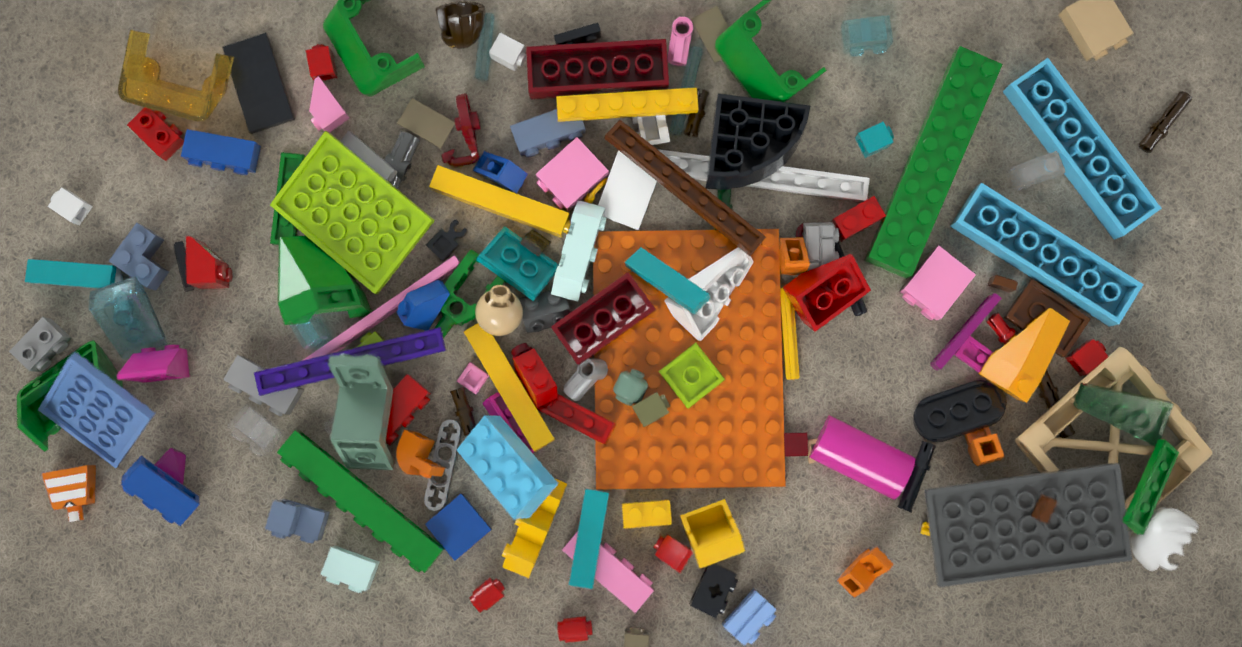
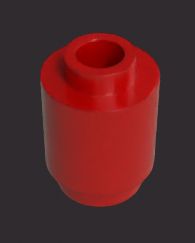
M490 577L472 592L473 595L469 597V600L480 613L484 610L487 611L505 596L503 593L505 587L498 578L493 580Z
M586 616L565 618L563 621L557 622L559 641H565V643L588 641L589 635H593L592 621H587Z

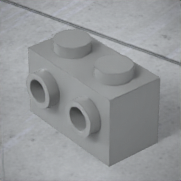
M42 317L9 352L29 371L39 372L50 366L51 359L56 353L59 354L67 348V342L71 337L52 319Z

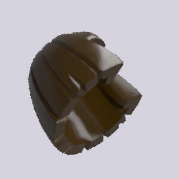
M462 1L457 4L453 2L436 8L437 19L442 31L441 39L448 47L464 49L477 42L485 21V6L483 4Z

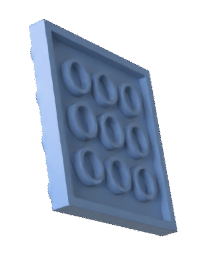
M76 352L68 358L38 409L114 468H117L155 415L147 405L141 403L127 390L120 387Z

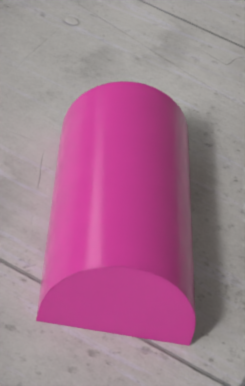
M828 415L809 458L893 500L905 488L915 465V457Z

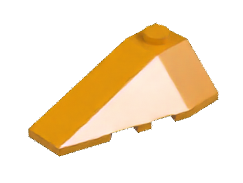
M1052 308L1047 309L1028 324L1026 329L1017 336H1013L1002 348L993 352L978 374L1016 400L1027 403L1041 382L1070 321Z

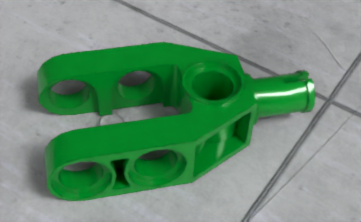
M473 249L465 255L444 284L450 295L440 310L443 317L435 326V328L441 327L443 338H445L454 324L462 326L476 319L475 309L477 303L468 305L462 298L456 296L460 287L474 270V264L476 262L479 263L477 257L480 254ZM497 275L491 285L488 284L485 287V293L490 291L493 286L503 285L504 282H507ZM456 303L463 305V310L460 314H453L451 312L452 306Z

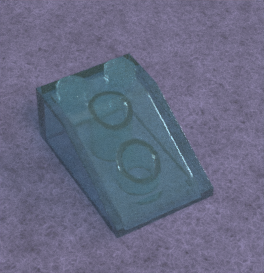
M136 276L90 291L89 311L122 359L129 358L135 353H141L142 348H158L167 345L166 337L148 295Z

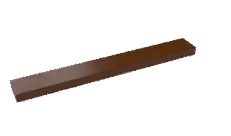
M619 120L605 135L604 139L749 256L765 240L766 236L623 121Z

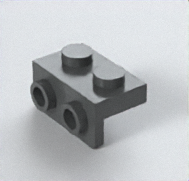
M552 290L540 293L534 301L527 296L519 298L527 333L540 332L551 328L552 325L568 315L570 310L567 298L552 295Z

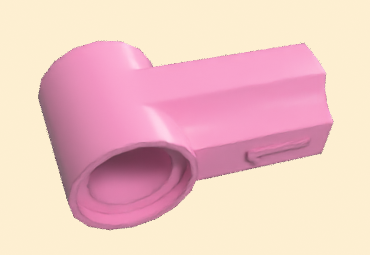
M687 17L676 18L673 22L667 56L668 63L671 65H687L693 24ZM683 25L687 27L688 32L680 34L676 28Z

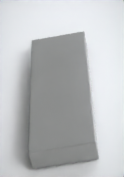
M347 131L340 141L388 182H391L398 173L354 133Z

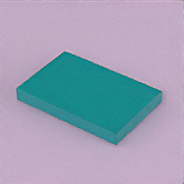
M506 226L501 229L477 257L479 263L532 301L538 297L552 280L557 266H559V264Z

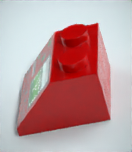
M186 236L187 284L199 289L229 288V282H232L233 278L232 269L229 268V265L204 242L192 236Z

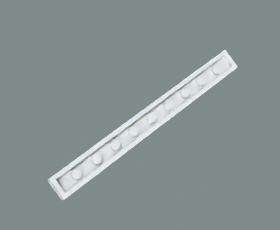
M657 149L693 179L706 181L709 156ZM782 166L774 174L747 186L864 202L867 200L870 178Z

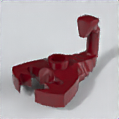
M467 93L456 96L459 117H455L454 120L456 130L462 131L471 155L455 158V156H452L455 152L454 149L446 151L441 155L443 163H449L454 168L474 164L480 158L475 130L481 129L477 111L471 112Z

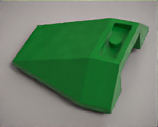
M306 235L280 237L278 306L284 325L307 323L314 314L347 311L350 318L366 317L372 313L366 294L353 275Z

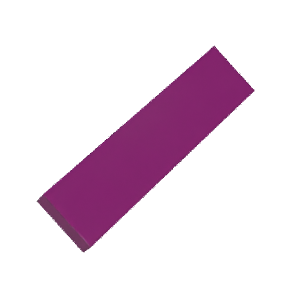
M996 293L988 295L934 358L930 366L936 371L941 370L1002 298Z

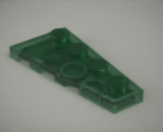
M1082 382L1073 403L1076 408L1120 430L1122 429L1154 447L1158 439L1162 438L1174 405L1167 400Z

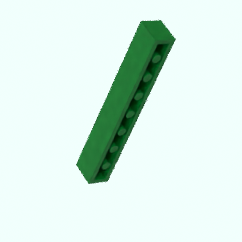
M294 430L276 452L281 456L280 461L289 468L294 466L299 470L298 475L308 483L310 481L318 486L316 490L326 498L331 496L337 501L335 505L345 513L349 511L355 516L353 520L363 528L365 526L369 527L373 531L372 536L382 543L385 540L392 546L390 550L400 558L402 556L410 561L408 563L409 566L418 573L420 571L427 572L445 550L440 543L302 431Z

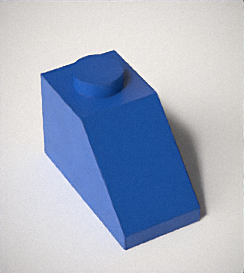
M486 151L482 153L472 170L503 189L516 194L523 186L524 180L528 173L512 161Z
M436 280L408 292L403 301L400 302L396 312L405 326L427 331L450 293L441 280Z

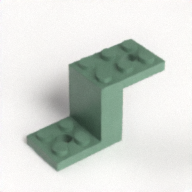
M348 354L330 356L328 365L340 386L330 438L333 446L347 469L393 470L394 460L385 443L393 388L379 357L373 355L353 357Z

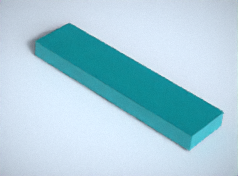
M642 247L625 261L628 269L694 315L711 299L709 293Z
M28 259L25 282L114 290L117 267L113 265Z
M585 489L569 580L570 586L593 589L609 497L608 492Z

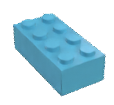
M484 415L457 448V452L513 519L530 518L558 485V482L501 416Z

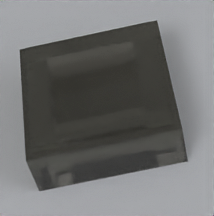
M532 229L522 238L520 243L535 255L540 256L550 246L551 241Z

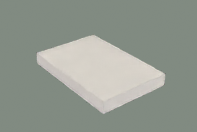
M619 150L598 206L605 207L603 217L639 230L657 181Z

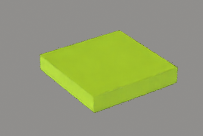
M694 343L659 371L687 409L725 380L697 343Z

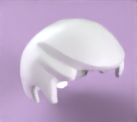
M1157 508L1152 514L1144 535L1132 532V552L1135 558L1149 571L1157 570L1159 566L1167 570H1174L1178 566L1170 564L1167 557L1172 553L1183 555V544L1191 542L1190 534L1191 532L1197 533L1198 524L1177 509Z

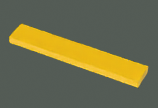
M478 323L465 330V336L533 451L537 452L555 441L494 336L485 332Z

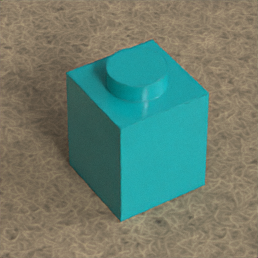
M884 121L859 132L855 137L864 158L890 147L894 142L893 132L889 126L886 127Z

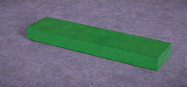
M281 152L276 196L306 157L304 154ZM274 209L270 244L279 245L280 237L296 236L297 228Z
M1158 439L1122 520L1136 534L1144 535L1179 455V452L1166 439Z

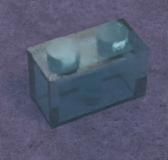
M889 15L845 20L840 26L844 54L850 53L851 56H860L864 54V51L872 50L875 54L883 53L893 43Z
M314 314L307 323L290 325L304 349L315 351L333 340L320 315Z

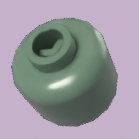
M632 369L631 372H621L613 387V391L616 394L615 398L629 406H632L633 403H639L648 388L647 381L643 379L645 374L636 369Z

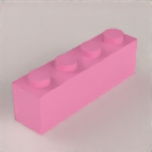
M578 531L562 549L572 559L574 557ZM605 542L604 545L600 543L595 579L636 613L653 593L654 589L651 587L653 582L643 573L639 577L632 571L635 567L627 559L623 558L622 561L614 555L617 551Z

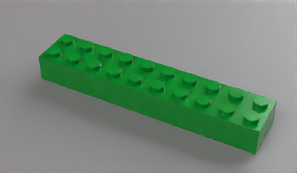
M959 46L953 53L885 210L886 216L879 224L864 261L905 279L913 275L1003 64L962 46Z

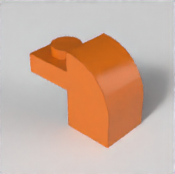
M989 427L964 435L968 444L969 455L976 466L1003 459L1004 453L997 434H991Z
M404 429L396 450L397 462L402 471L406 474L422 475L426 478H431L432 476L442 477L445 467L428 459L435 441L417 431Z
M877 547L872 550L867 549L855 559L837 581L855 598L867 591L874 580L889 571L894 564Z

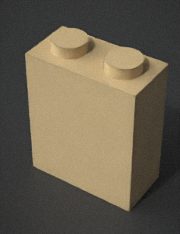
M1079 0L1066 7L1059 14L1086 62L1092 58L1095 61L1109 54L1107 50L1112 47L1115 50L1123 47L1128 43L1127 38L1134 34L1114 0Z

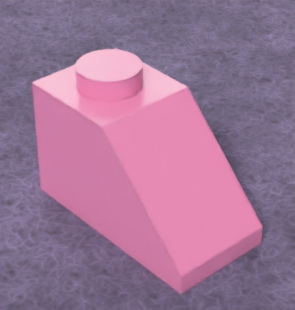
M320 77L315 78L309 109L314 117L311 119V122L318 131L323 129L324 131L331 132L347 121L349 116Z

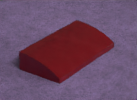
M627 272L552 325L551 328L577 365H579L656 309L629 272Z

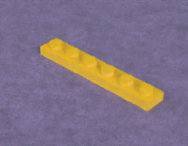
M697 88L556 96L558 122L698 113Z

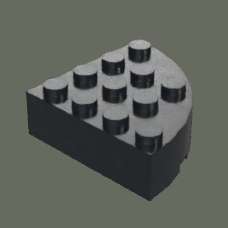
M718 93L714 110L705 188L719 190L740 188L757 183L774 174L787 163L796 151L803 136L811 106Z

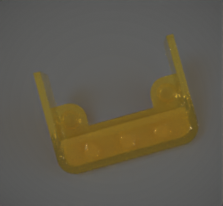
M130 30L118 85L119 97L125 102L193 121L207 120L226 93L234 57L216 53L212 75L204 80L201 91L160 80L161 68L159 63L153 58L146 57L150 34Z

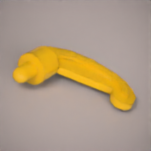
M604 178L591 193H588L584 198V202L592 204L596 193L606 184L608 178Z

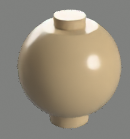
M504 285L493 286L490 291L483 294L478 300L475 309V316L479 326L485 332L495 336H503L513 332L519 326L523 315L520 300Z

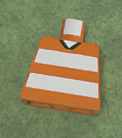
M96 465L42 473L52 508L54 510L67 508L69 522L84 520L82 506L95 503Z

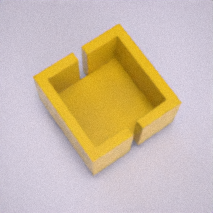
M725 499L680 515L685 534L699 568L745 552L741 534Z

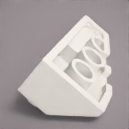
M737 247L688 279L709 293L711 298L695 315L670 297L664 300L672 316L697 340L701 341L718 323L720 319L717 317L724 305L728 306L731 299L728 297L735 286H740L754 262L752 257Z

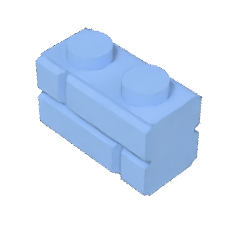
M753 588L724 620L722 625L744 646L747 643L752 644L760 635L758 630L763 625H770L775 619L776 615L774 612L776 609Z

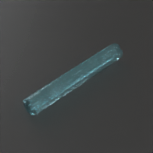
M692 46L690 49L681 88H694L703 49L700 47ZM687 114L673 115L670 127L671 134H682Z

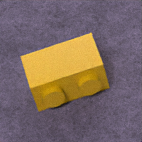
M669 499L622 503L624 528L672 525Z

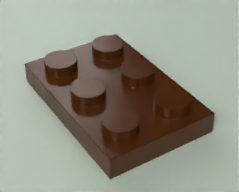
M1030 279L1004 318L1023 331L1027 328L1028 324L1043 312L1052 308L1070 321L1055 351L1057 355L1064 358L1091 318L1034 279Z

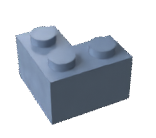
M139 223L134 225L109 260V262L140 284L155 291L169 273V271L151 259L164 239Z
M287 499L274 500L265 529L272 531L271 535L275 537L285 538L295 534L301 536V541L314 543V541L322 540L330 512Z

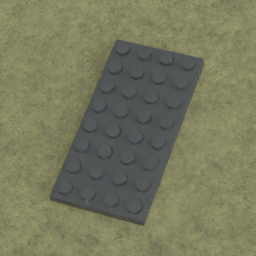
M1119 463L924 489L938 587L1132 561L1128 526L1122 522L1126 508ZM1041 494L1057 501V505L1047 524L1031 517Z

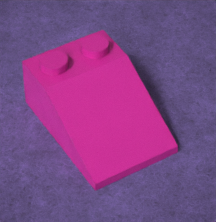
M179 345L164 346L165 350L156 351L154 347L142 348L141 353L131 355L117 374L118 380L139 383L189 378L187 349L179 348Z

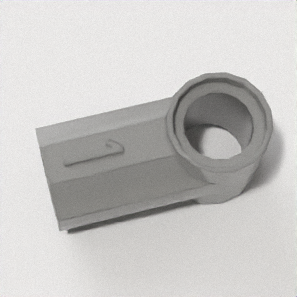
M588 358L579 364L577 371L563 386L565 394L574 401H579L597 380H602L606 377L608 372L606 362L602 359Z

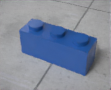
M187 129L181 157L186 159L188 164L192 166L202 167L203 164H208L214 170L225 171V168L234 169L233 172L236 174L248 175V172H256L261 146L255 141Z
M142 455L122 476V489L128 495H136L142 499V503L151 510L156 509L162 513V517L169 523L173 524L175 522L181 526L200 505L197 494Z

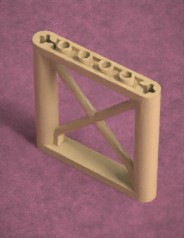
M1118 347L1105 361L1091 371L1018 436L1015 442L1040 473L1059 471L1045 454L1052 447L1109 452L1108 464L1118 463L1119 453L1152 455L1155 446L1119 443L1123 383L1129 379L1181 441L1175 447L1179 455L1159 498L1158 505L1212 456V451L1196 432L1197 428L1195 425L1186 420L1181 414L1180 407L1171 402L1166 396L1165 389L1161 385L1156 384L1151 378L1150 371L1146 367L1141 366L1127 349ZM1112 387L1109 442L1055 438ZM1132 493L1125 500L1126 511L1129 507V504L1133 498L1134 493Z

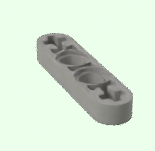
M446 420L439 428L433 462L445 467L447 480L440 484L435 481L434 476L428 479L424 503L432 511L442 509L447 502L457 448L459 447L462 433L461 425L455 420ZM450 423L454 424L453 428L457 429V433H453L450 441L455 440V445L441 443L442 438L447 440L448 432L444 431V429L449 427ZM447 446L452 450V456L449 460L440 458L439 451L442 447ZM432 485L445 487L444 492L439 491L438 498L442 499V502L438 503L436 507L433 506L432 501H429V498L433 497L436 489L431 490Z

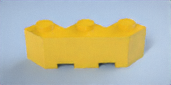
M555 479L558 485L530 518L516 519L515 525L519 527L512 544L507 543L502 553V557L505 558L503 568L524 577H530L562 500L567 483Z

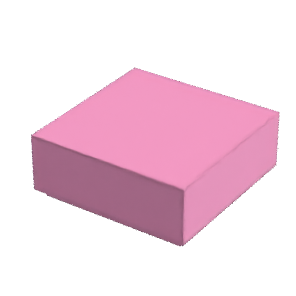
M470 362L457 382L477 395L489 378V375Z

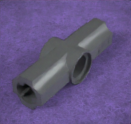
M402 131L392 152L384 159L398 171L390 182L397 189L401 182L406 179L405 174L407 170L411 169V160L420 142L415 136Z

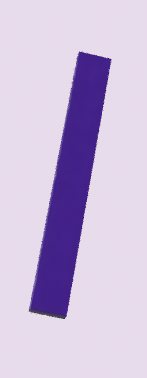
M439 327L254 372L258 394L263 396L335 378L328 365L330 356H339L340 354H348L353 357L373 355L379 357L383 366L447 350L442 329Z

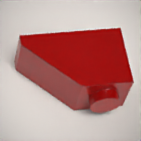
M666 534L665 537L660 536L653 546L656 549L654 555L679 573H681L693 554L689 547L669 534Z

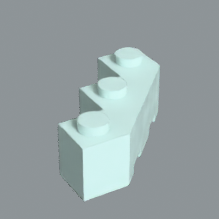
M577 201L571 218V226L561 252V260L555 273L551 291L552 295L579 301L581 293L586 294L589 280L585 279L590 261L595 262L598 249L594 248L599 230L604 231L607 217H603L605 207Z

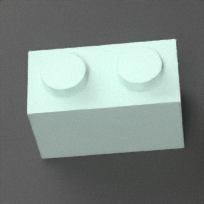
M333 546L330 548L320 575L326 576V581L339 585L342 582L349 585L348 589L362 593V591L370 589L380 562L344 548Z

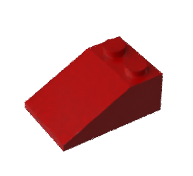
M852 254L801 273L782 287L801 321L814 332L871 291Z

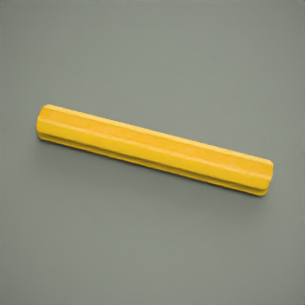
M781 288L785 376L787 380L799 379L800 375L795 309L785 291Z

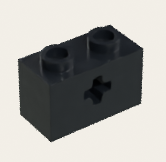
M716 563L706 566L689 605L714 618H717L718 614L722 615L728 604V601L725 600L728 592L733 593L737 585L738 579H735L737 574ZM718 584L721 592L711 596L710 586L715 587Z

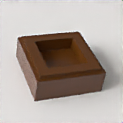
M995 275L989 278L987 286L1010 293L1016 290L1018 282Z
M1041 494L1031 517L1047 524L1057 505V501Z

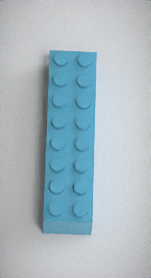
M1046 58L1003 90V93L1114 240L1126 235L1162 209L1049 58Z
M980 183L973 189L950 225L959 233L1109 327L1120 324L1144 285L983 183Z

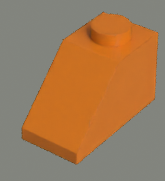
M780 238L781 274L797 275L806 272L810 267L804 238Z

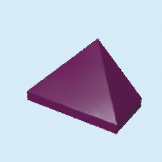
M171 447L154 465L183 484L186 455Z

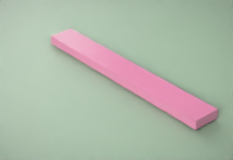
M454 255L304 360L339 352L394 314L408 292L436 280H443L453 273L460 264L459 260Z

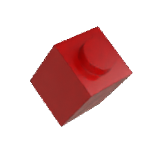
M318 44L312 46V49L305 50L310 76L313 80L318 76L322 81L338 78L333 51L329 46Z
M1093 338L1085 341L1065 359L1079 376L1089 374L1109 356L1105 353L1106 348L1104 345Z

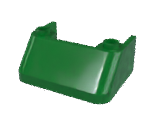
M338 0L325 18L323 28L355 85L363 95L374 96L425 67L418 53L398 64L388 53H379L371 57L350 21L351 18L360 13L362 5L370 0Z
M763 0L743 14L718 36L715 41V50L750 98L786 102L827 70L823 67L807 80L795 70H788L780 76L776 73L752 40L762 27L761 19L757 14L768 7L772 1Z
M93 340L85 343L29 382L17 394V428L44 452L48 450V436L58 433L61 427L38 409L72 354L76 352L123 388V381L117 378L118 371L103 349Z

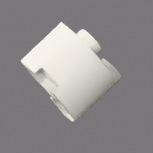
M665 115L632 117L633 124H638L639 132L636 133L652 146L670 143Z

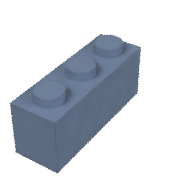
M557 109L510 126L520 155H526L527 158L539 154L540 149L546 147L548 150L557 148L561 145L560 142L569 139L572 142L576 137L581 139L583 137L582 134L586 133L582 120L558 122Z

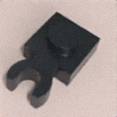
M457 220L451 222L447 233L441 228L426 244L443 262L460 246L455 240L463 238L468 232L466 228L461 232L455 231V227L459 224Z

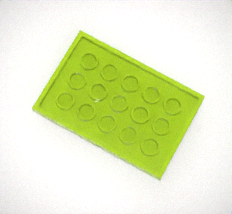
M328 131L322 134L270 204L272 208L374 294H378L435 221Z

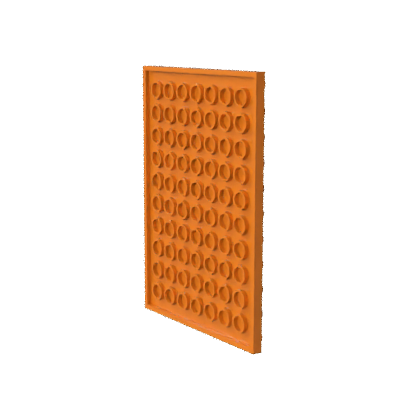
M757 229L766 238L751 255L754 262L740 286H735L728 297L731 301L728 306L724 305L717 317L720 318L718 323L701 341L697 340L672 316L664 301L668 296L628 269L625 261L642 247L685 278L690 279L738 246L718 230L598 232L594 248L598 249L595 262H593V296L629 272L656 310L594 354L595 359L604 360L608 366L606 377L595 382V413L616 424L606 445L595 440L596 489L786 487L779 229ZM694 343H697L725 380L687 409L659 371ZM632 369H636L645 374L643 379L647 381L648 388L642 400L656 392L659 396L664 394L670 404V407L667 408L669 413L643 427L632 406L624 404L615 398L616 394L613 391V387L623 371L631 372Z

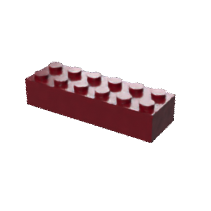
M666 39L526 47L530 100L556 98V96L665 90L669 88Z

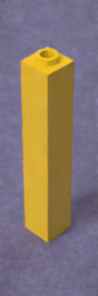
M437 165L429 186L434 192L560 238L563 237L564 233L568 234L571 226L570 214L568 212Z

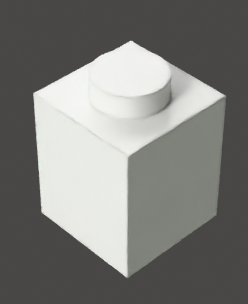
M499 33L489 51L491 59L514 71L518 66L522 67L527 58L525 45L502 33Z
M62 187L53 194L51 203L48 205L49 208L77 225L82 223L93 207Z

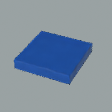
M462 493L425 523V526L454 561L492 530Z

